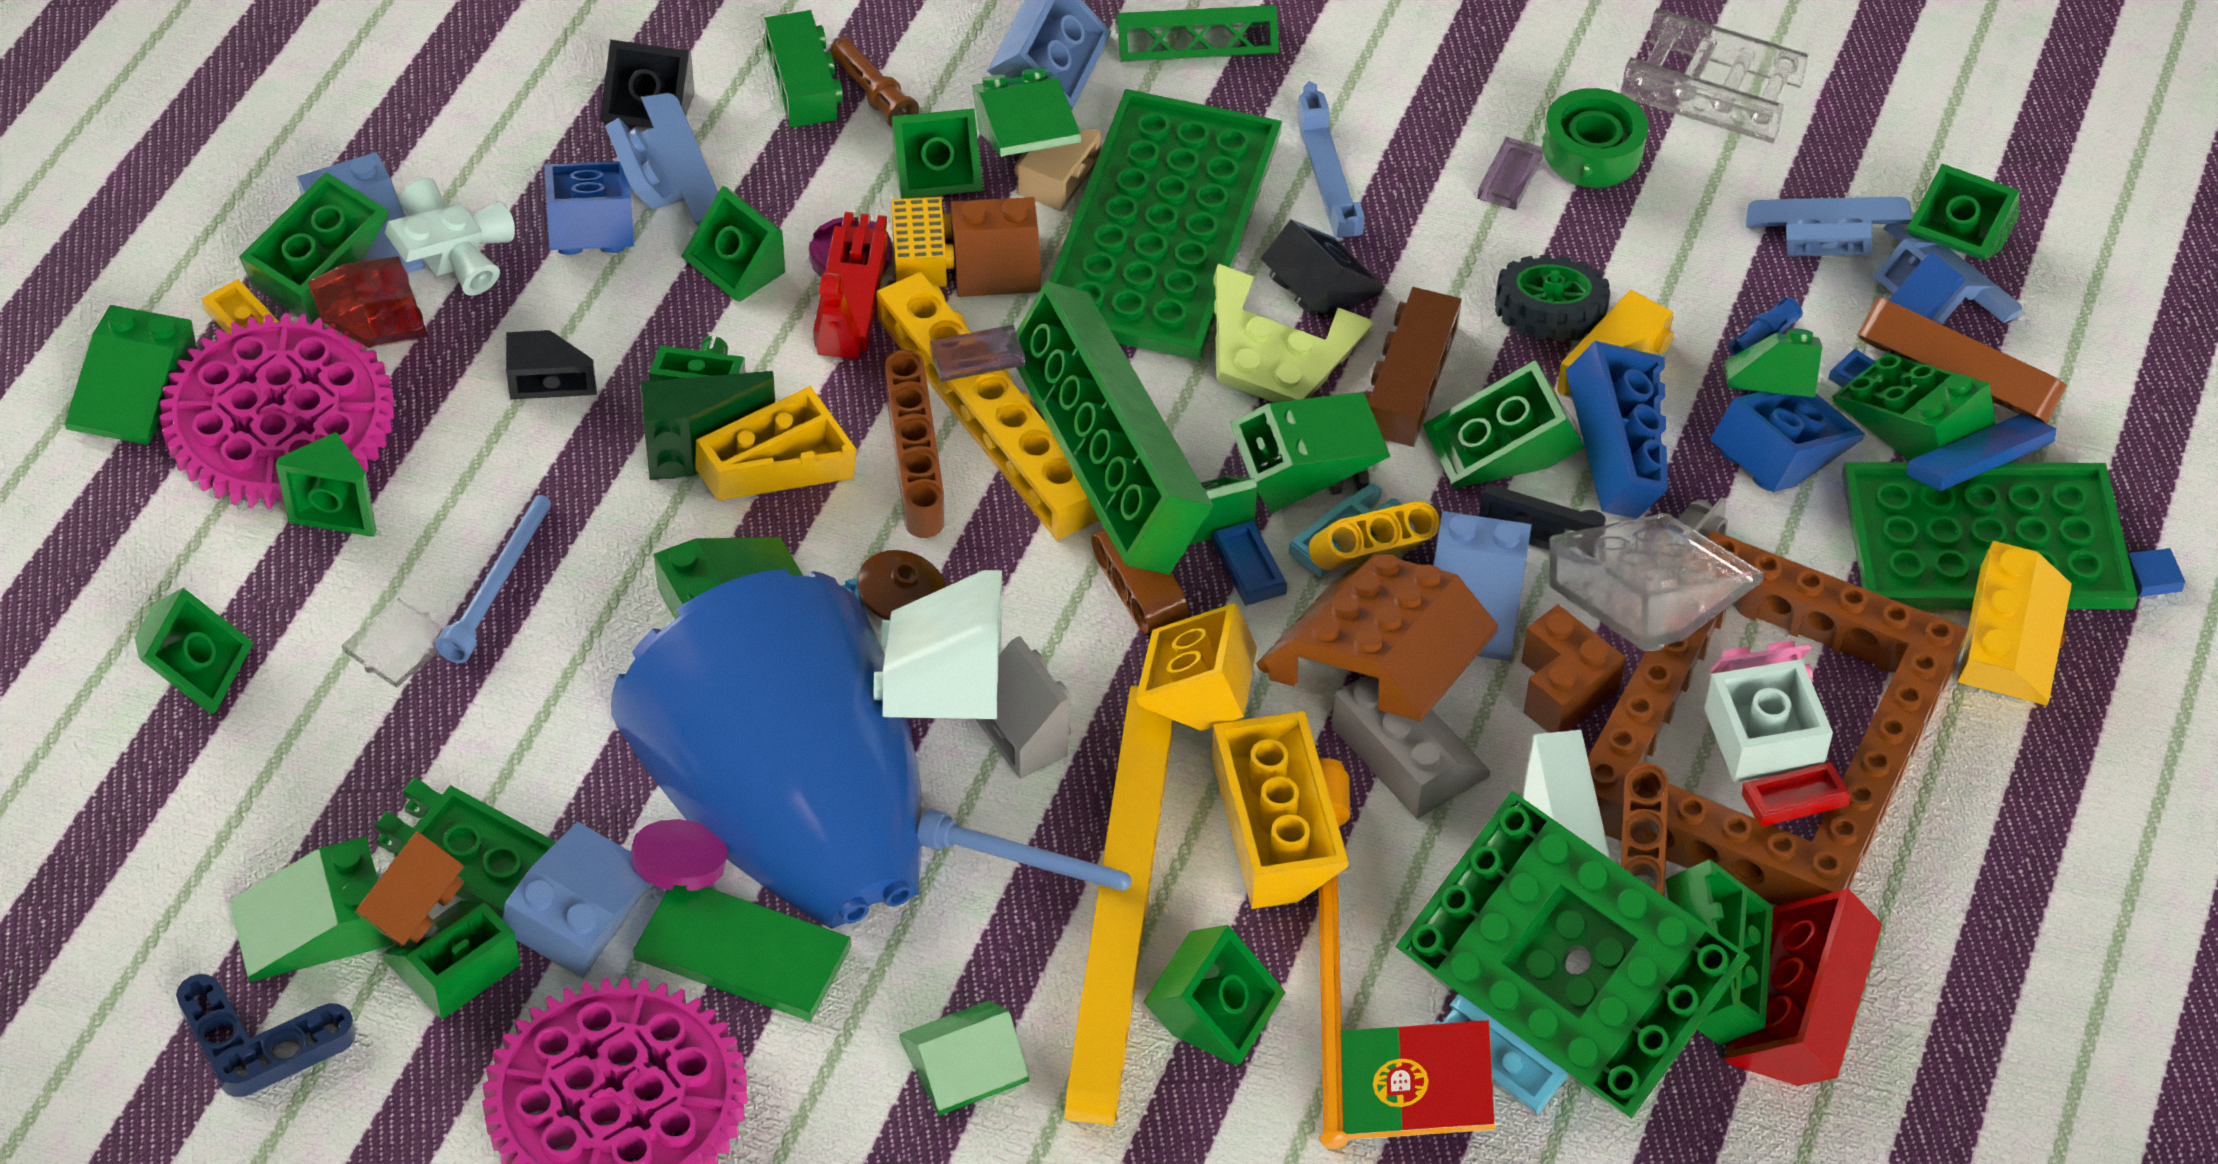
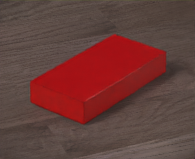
M1831 762L1744 782L1742 786V796L1760 827L1849 806L1851 793Z

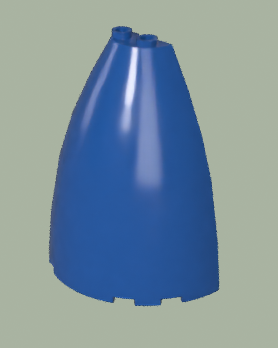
M787 569L746 575L718 585L676 609L680 615L678 618L673 620L663 630L653 628L632 651L635 660L626 674H619L616 679L611 699V716L643 767L682 816L688 821L702 824L725 842L728 850V861L777 897L830 929L845 923L852 924L862 920L868 914L869 906L875 903L884 902L887 906H899L911 897L918 895L922 845L919 842L917 832L922 818V799L912 730L908 719L905 717H883V700H874V672H883L885 654L863 607L850 589L847 590L839 585L834 577L816 571H811L806 576H791Z

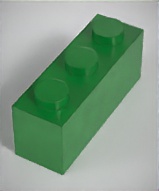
M811 10L764 17L766 49L789 127L837 120V103L843 102V93L839 78L832 79V76L835 75L832 54L830 51L824 52L823 50L826 49L823 26H816Z

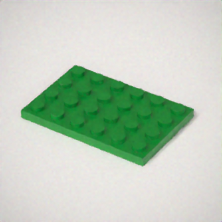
M1908 462L1844 463L1842 471L1843 484L1862 588L1916 609H1972L1981 564L1992 542L1997 541L2038 552L2071 582L2067 609L2135 608L2138 596L2106 463L2007 462L1942 491H1938L1906 475Z

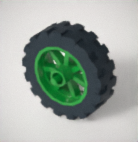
M1540 255L1539 258L1535 259L1532 256L1521 258V262L1512 261L1507 264V269H1501L1497 281L1495 312L1498 317L1502 316V322L1506 326H1514L1515 331L1523 335L1530 333L1533 334V338L1545 340V337L1553 338L1554 341H1565L1569 337H1572L1574 340L1584 338V334H1589L1607 315L1610 284L1607 278L1602 279L1603 274L1598 269H1590L1589 264L1585 262H1572L1571 258L1560 256L1559 259L1551 258V255Z

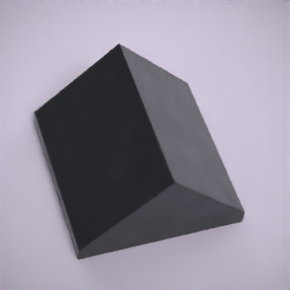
M610 39L600 121L612 122L620 118L628 125L654 128L641 97L664 93L673 94L678 98L686 116L695 94L691 51Z

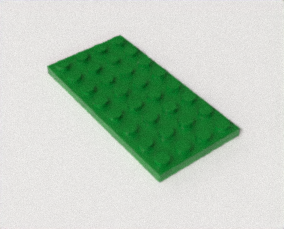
M1125 89L1048 282L1089 292L1118 344L1200 361L1216 317L1214 314L1216 290L1213 286V278L1217 266L1221 264L1233 269L1281 135L1282 121Z

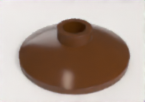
M887 550L871 556L863 563L857 577V590L861 600L871 612L884 620H890L893 610L946 587L941 573L931 562L920 555L903 550Z

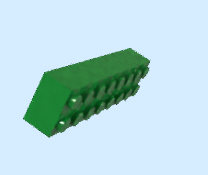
M1046 281L1006 350L1124 564L1170 575L1179 559L1186 552L1189 543L1201 524L1207 519L1214 505L1089 292Z

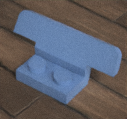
M669 93L641 97L654 128L640 133L636 127L631 130L620 118L605 125L631 190L652 210L685 200L694 223L699 226L717 196L718 190L680 102L676 96Z
M1904 197L1755 200L1748 205L1746 227L1786 226L1787 257L1871 255L1872 224H1910L1912 213L1910 202Z
M1887 224L1883 228L1901 243L1872 277L1894 294L1930 252H1933L1965 278L1961 286L1931 320L1942 325L1965 297L1968 300L1974 299L2003 323L2016 319L2020 314L2022 305L1950 248L1908 234L1907 227L1909 224Z

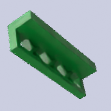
M1276 5L1118 13L1115 17L1120 62L1279 53ZM1268 26L1269 45L1253 46L1242 34L1248 27ZM1234 27L1242 28L1239 31H1237ZM1225 28L1234 37L1224 48H1214L1202 36L1208 29ZM1195 29H1203L1199 34L1195 31ZM1186 30L1195 39L1185 50H1174L1163 40L1164 36L1169 31ZM1155 31H1163L1160 35L1155 33ZM1146 32L1155 40L1145 52L1128 53L1127 33ZM1238 39L1245 47L1231 46ZM1197 42H1199V43H1200L1201 45H1203L1206 49H1191V48H1192ZM1159 43L1166 51L1152 50Z

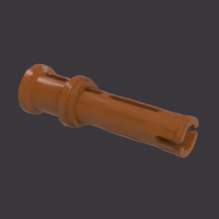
M843 37L833 43L830 49L832 58L865 90L869 105L875 110H880L884 113L886 123L890 127H892V116L919 113L918 102L911 96H905L901 92L900 84L893 77L883 76L850 39Z

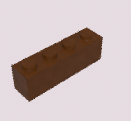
M1412 287L1407 302H1399L1394 318V326L1397 327L1396 331H1388L1383 346L1382 355L1386 356L1384 362L1377 360L1371 378V385L1374 386L1373 391L1366 390L1364 392L1384 440L1411 447L1415 446L1458 330L1462 298Z

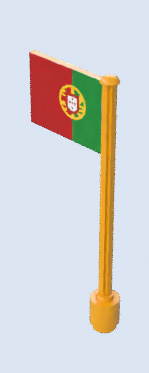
M1330 758L1319 759L1338 827H1340L1350 819L1349 775L1345 771L1343 764L1338 760ZM1337 874L1318 888L1323 1133L1319 1136L1320 1143L1328 1149L1336 1150L1345 1146L1348 1140L1495 1130L1489 1020L1342 1031L1339 884Z

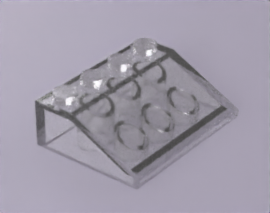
M1668 513L1550 536L1549 586L1566 597L1568 601L1575 603L1588 612L1590 616L1597 618L1610 627L1615 633L1620 634L1635 644L1638 649L1644 651L1661 650L1666 644L1683 641L1763 582L1762 571Z

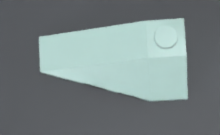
M1573 730L1535 734L1532 739L1524 782L1523 799L1610 858L1582 731Z

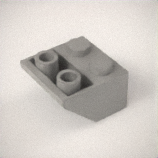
M1021 636L1012 639L998 655L997 719L975 720L1019 779L1068 756V735L1071 734L1068 722V707L1071 706L1070 694L1061 681L1055 682L1048 673L1041 654L1036 649L1031 651Z

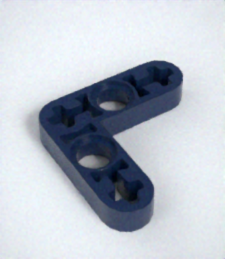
M207 974L193 975L182 981L177 989L176 997L182 1017L219 1086L226 1094L233 1097L251 1095L349 1048L355 1039L356 1031L351 1012L340 1004L329 1003L319 1006L249 1038L220 983L214 977ZM202 994L205 999H208L211 1012L204 1015L198 1001L193 999L195 996ZM332 1023L334 1027L339 1028V1031L331 1034L324 1027ZM228 1027L233 1030L232 1036L225 1042L212 1043L207 1040L208 1034L215 1028ZM306 1033H310L311 1040H314L315 1044L308 1046ZM283 1042H294L299 1045L296 1054L288 1058H278L272 1053L275 1047ZM264 1054L267 1066L262 1067L257 1056ZM241 1066L243 1070L247 1071V1074L238 1077L232 1069Z

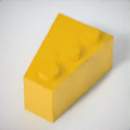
M809 386L697 439L695 469L717 501L854 479L857 449L813 388Z

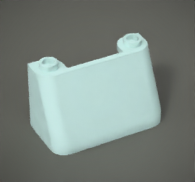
M1002 570L980 571L891 612L890 620H882L881 647L886 648L883 672H874V700H883V717L997 719L998 655L1001 653Z

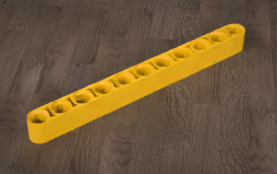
M1131 685L1102 863V866L1128 873L1132 882L1131 886L1124 891L1099 885L1064 1116L1065 1120L1110 1126H1115L1174 727V720L1139 706L1136 700L1139 686Z

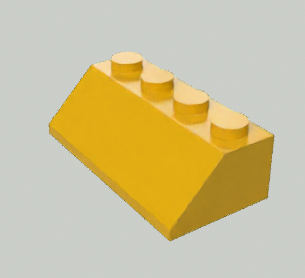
M1300 711L1213 724L1211 760L1251 909L1299 902L1345 870L1349 863L1306 712Z

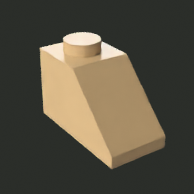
M1094 128L1080 131L1082 142L1023 153L1019 157L1015 168V175L1018 176V195L1034 197L1036 202L1062 211L1093 171L1100 153L1101 131Z

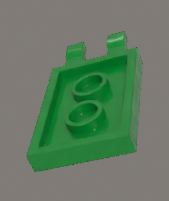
M415 777L403 790V796L410 799L404 806L405 812L421 818L417 824L411 827L388 811H385L375 823V829L382 833L377 839V845L388 851L395 852V857L413 834L418 831L464 865V868L457 876L465 882L455 895L466 901L485 902L501 919L505 902L529 869L556 843V841L452 785L443 794H440Z

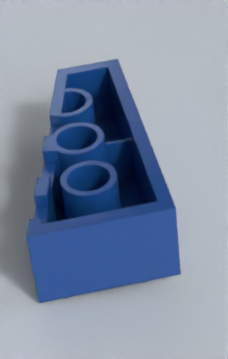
M1594 341L1565 371L1601 511L1638 519L1668 490L1667 447L1661 443V434L1666 430V416L1661 415L1660 402L1665 398V384L1660 382V373L1665 369V359L1662 356Z

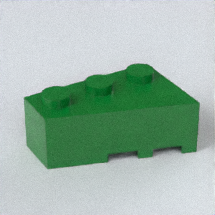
M1710 859L1666 878L1667 894L1670 901L1750 956L1743 969L1697 1030L1720 1046L1765 1028L1773 906Z

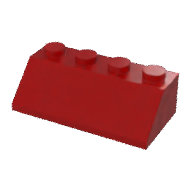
M1849 888L1773 907L1765 1028L1729 1042L1724 1060L1729 1065L1796 1086L1838 1078L1882 927V923Z

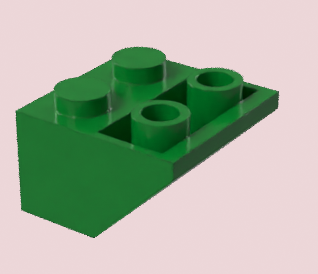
M460 900L433 919V924L417 944L408 939L404 946L400 947L396 944L382 954L383 960L441 1020L520 966L515 932L485 902Z

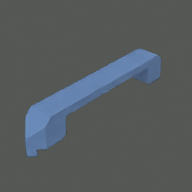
M1308 81L1303 87V93L1298 98V125L1334 237L1362 235L1365 216L1360 202L1352 201L1329 131L1330 112L1325 94L1317 91V84Z

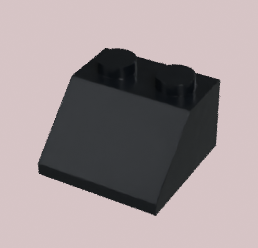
M1292 219L1289 220L1260 258L1272 270L1269 276L1281 287L1287 290L1291 288L1297 294L1294 301L1303 310L1312 315H1315L1318 311L1334 317L1337 308L1348 310L1376 296L1385 288L1335 237Z

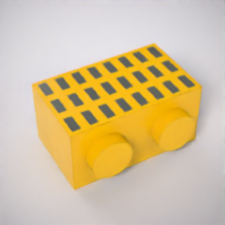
M942 198L891 199L896 282L922 272L932 285L935 284L938 287L947 286L946 269H954L953 244H945V239H952L951 214H943Z

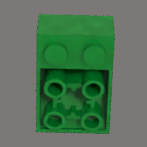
M1887 353L1832 396L1834 403L1907 460H1912L1996 424L1989 382Z
M1364 392L1268 403L1229 422L1249 476L1256 479L1257 492L1271 514L1391 457Z

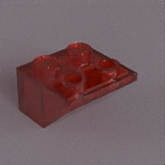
M399 256L344 264L308 281L322 322L367 348L420 340L428 337L422 312L417 306L409 284L408 274Z

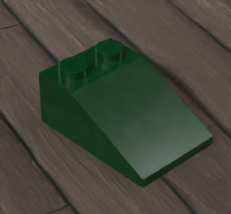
M773 371L640 382L650 480L675 479L697 475L698 472L695 469L696 440L775 403Z

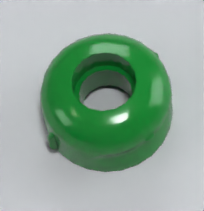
M1582 88L1570 91L1556 99L1547 111L1546 133L1542 135L1545 160L1558 176L1579 187L1598 189L1615 186L1628 180L1635 174L1643 160L1649 127L1647 117L1641 107L1633 100L1612 90Z

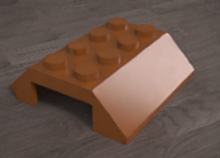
M1374 553L1330 584L1295 621L1296 623L1290 626L1256 664L1260 671L1269 673V680L1290 686H1295L1298 683V656L1379 678L1378 710L1421 722L1497 633L1498 624L1457 574L1442 571L1433 565H1419L1403 561L1394 555Z

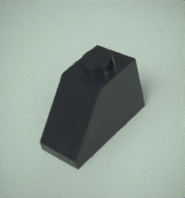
M551 330L506 332V375L510 400L597 395L594 361L591 357Z

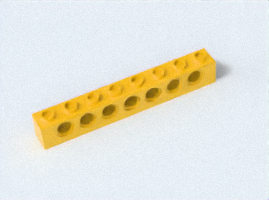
M919 272L877 290L878 321L902 350L914 351L922 357L928 383L1057 541L1100 521L1047 422L1037 413L1029 395L1026 392H1020L1013 384L1006 367L1002 364L998 365L989 354L985 342L979 337L975 338L967 328L962 314L959 311L954 312L946 303L941 289L935 284L932 285L922 272Z

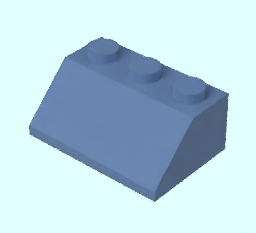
M1024 0L987 71L991 75L1003 74L1006 75L1007 79L1021 77L1022 71L1026 69L1046 68V72L1051 71L1059 78L1072 110L1112 31L1082 0Z

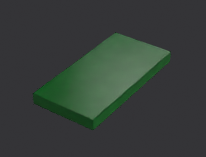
M673 885V890L666 891L633 948L635 960L801 1019L812 1021L851 948V937L708 887L696 891H685L686 885Z

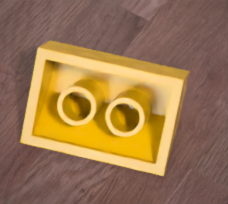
M1997 541L1992 542L1980 567L1957 682L2047 706L2050 699L2072 583L2038 552Z
M1233 603L1152 630L1136 695V700L1140 707L1200 731L1212 728L1213 724L1238 721L1244 717L1257 646L1237 604Z

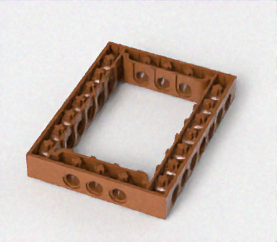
M1712 530L1588 756L1605 835L1622 841L1626 776L1633 767L1643 764L1647 756L1652 757L1656 751L1659 733L1665 723L1670 724L1672 721L1676 702L1682 691H1688L1693 670L1699 659L1704 661L1710 638L1716 628L1721 629L1727 606L1733 597L1736 599V609L1746 618L1754 621L1756 618L1789 630V634L1798 637V635H1802L1832 647L1831 651L1840 654L1843 651L1875 664L1874 668L1886 672H1895L1842 779L1851 793L1849 806L1827 811L1812 841L1773 825L1760 827L1757 820L1753 817L1669 784L1666 860L1688 869L1710 859L1765 901L1777 906L1850 889L1958 664L1968 628ZM1642 784L1634 792L1639 797L1647 799L1656 796L1659 793V789L1651 784ZM1648 829L1639 830L1632 836L1633 840L1639 844H1650L1658 837L1656 833Z

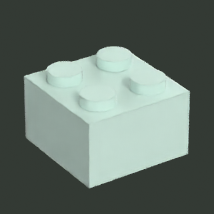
M1802 659L1712 674L1704 710L1733 782L1769 777L1825 763L1833 731Z

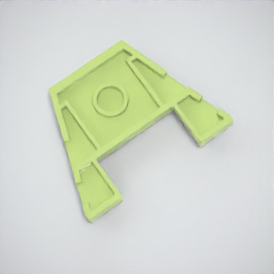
M1218 264L1213 278V286L1216 290L1214 314L1217 318L1215 343L1217 382L1274 403L1308 399L1328 379L1340 362L1343 363L1352 353L1353 348L1361 340L1363 341L1370 332L1374 320L1341 308H1337L1325 340L1245 311L1242 308L1254 277Z

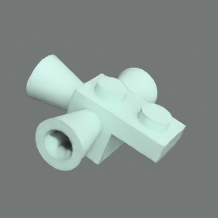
M422 178L408 185L402 192L399 203L411 215L388 221L385 230L386 236L404 261L410 262L423 258L436 276L455 271L466 295H478L491 288L498 280L500 270L477 248L479 244L509 243L513 240L515 226L507 206L502 202H497L471 216L462 203L445 206L437 184L431 178Z

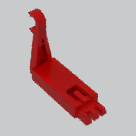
M845 212L842 227L834 226L826 270L821 276L819 286L820 299L813 336L818 355L860 360L861 352H868L877 306V290H880L888 250L887 216L878 215L875 229H871L870 214L862 213L859 227H853L855 221L854 212ZM867 253H869L868 262L866 265Z

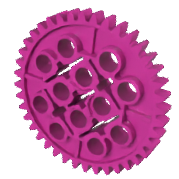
M284 313L278 323L274 322L271 314H266L264 324L258 325L253 317H249L248 327L244 329L236 322L231 323V334L217 329L215 330L217 341L213 342L203 337L201 339L203 351L190 348L188 350L190 361L179 360L177 362L179 373L169 374L171 386L163 388L165 400L160 401L162 411L160 421L171 459L175 458L179 471L186 470L187 478L190 482L199 481L200 490L204 492L213 487L214 495L217 499H220L229 492L231 504L234 505L244 496L247 497L249 508H253L259 499H264L267 509H272L276 499H281L285 507L276 468L278 458L335 432L338 433L363 470L367 472L369 470L367 459L378 460V447H386V434L392 432L391 419H394V398L390 377L385 373L384 363L377 361L375 350L367 351L364 339L355 342L353 331L349 330L340 335L339 324L337 323L325 329L323 318L320 317L312 325H308L305 314H302L296 323H291L288 313Z
M623 977L618 988H612L609 979L603 978L600 990L594 991L593 987L586 981L583 982L581 995L576 996L567 987L564 988V1001L561 1003L551 996L546 997L548 1010L543 1012L541 1009L532 1006L529 1008L531 1023L517 1019L515 1021L517 1035L504 1033L502 1036L504 1049H494L495 1065H489L486 1068L488 1082L483 1083L485 1100L482 1101L487 1133L491 1137L492 1148L494 1151H499L501 1164H718L717 1153L729 1154V1138H738L739 1136L738 1122L745 1120L744 1104L748 1103L746 1069H744L743 1054L738 1052L736 1037H729L727 1023H717L716 1011L714 1009L703 1012L702 1001L699 998L686 1004V995L683 989L669 997L667 983L663 982L654 992L650 991L648 979L645 978L638 984L637 989L631 988L628 977ZM599 1027H604V1028H605V1029L600 1030V1031H592V1029L599 1028ZM663 1038H674L669 1041H660ZM556 1051H561V1052H562V1053L557 1054V1055H548V1054H550V1053H552V1052H556ZM621 1062H632L625 1066L617 1065ZM690 1072H699V1073H700V1074L695 1075V1076H687V1075H686V1074H688V1073H690ZM579 1086H588V1088L583 1090H573ZM649 1096L658 1097L657 1099H654L652 1101L643 1100L644 1098ZM535 1111H545L539 1115H530ZM605 1121L615 1122L608 1126L599 1125L600 1123ZM673 1132H685L680 1136H669ZM571 1146L570 1149L565 1151H556L559 1147ZM630 1157H641L640 1160L634 1162L625 1161Z

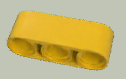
M1414 501L1340 519L1313 536L1308 547L1309 556L1319 568L1336 570L1359 564L1374 553L1396 555L1408 552L1436 535L1440 527L1439 515L1436 509L1429 503ZM1408 520L1414 525L1416 532L1411 529ZM1370 529L1377 535L1378 542L1371 535ZM1332 539L1339 544L1340 551L1335 548Z

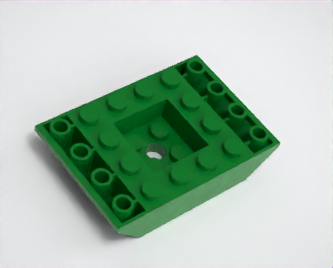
M1513 791L1509 793L1395 946L1447 989L1469 1000L1566 1071L1568 1077L1630 1119L1633 1118L1750 959V956ZM1576 950H1585L1591 955L1589 968L1581 974H1572L1566 970V959Z

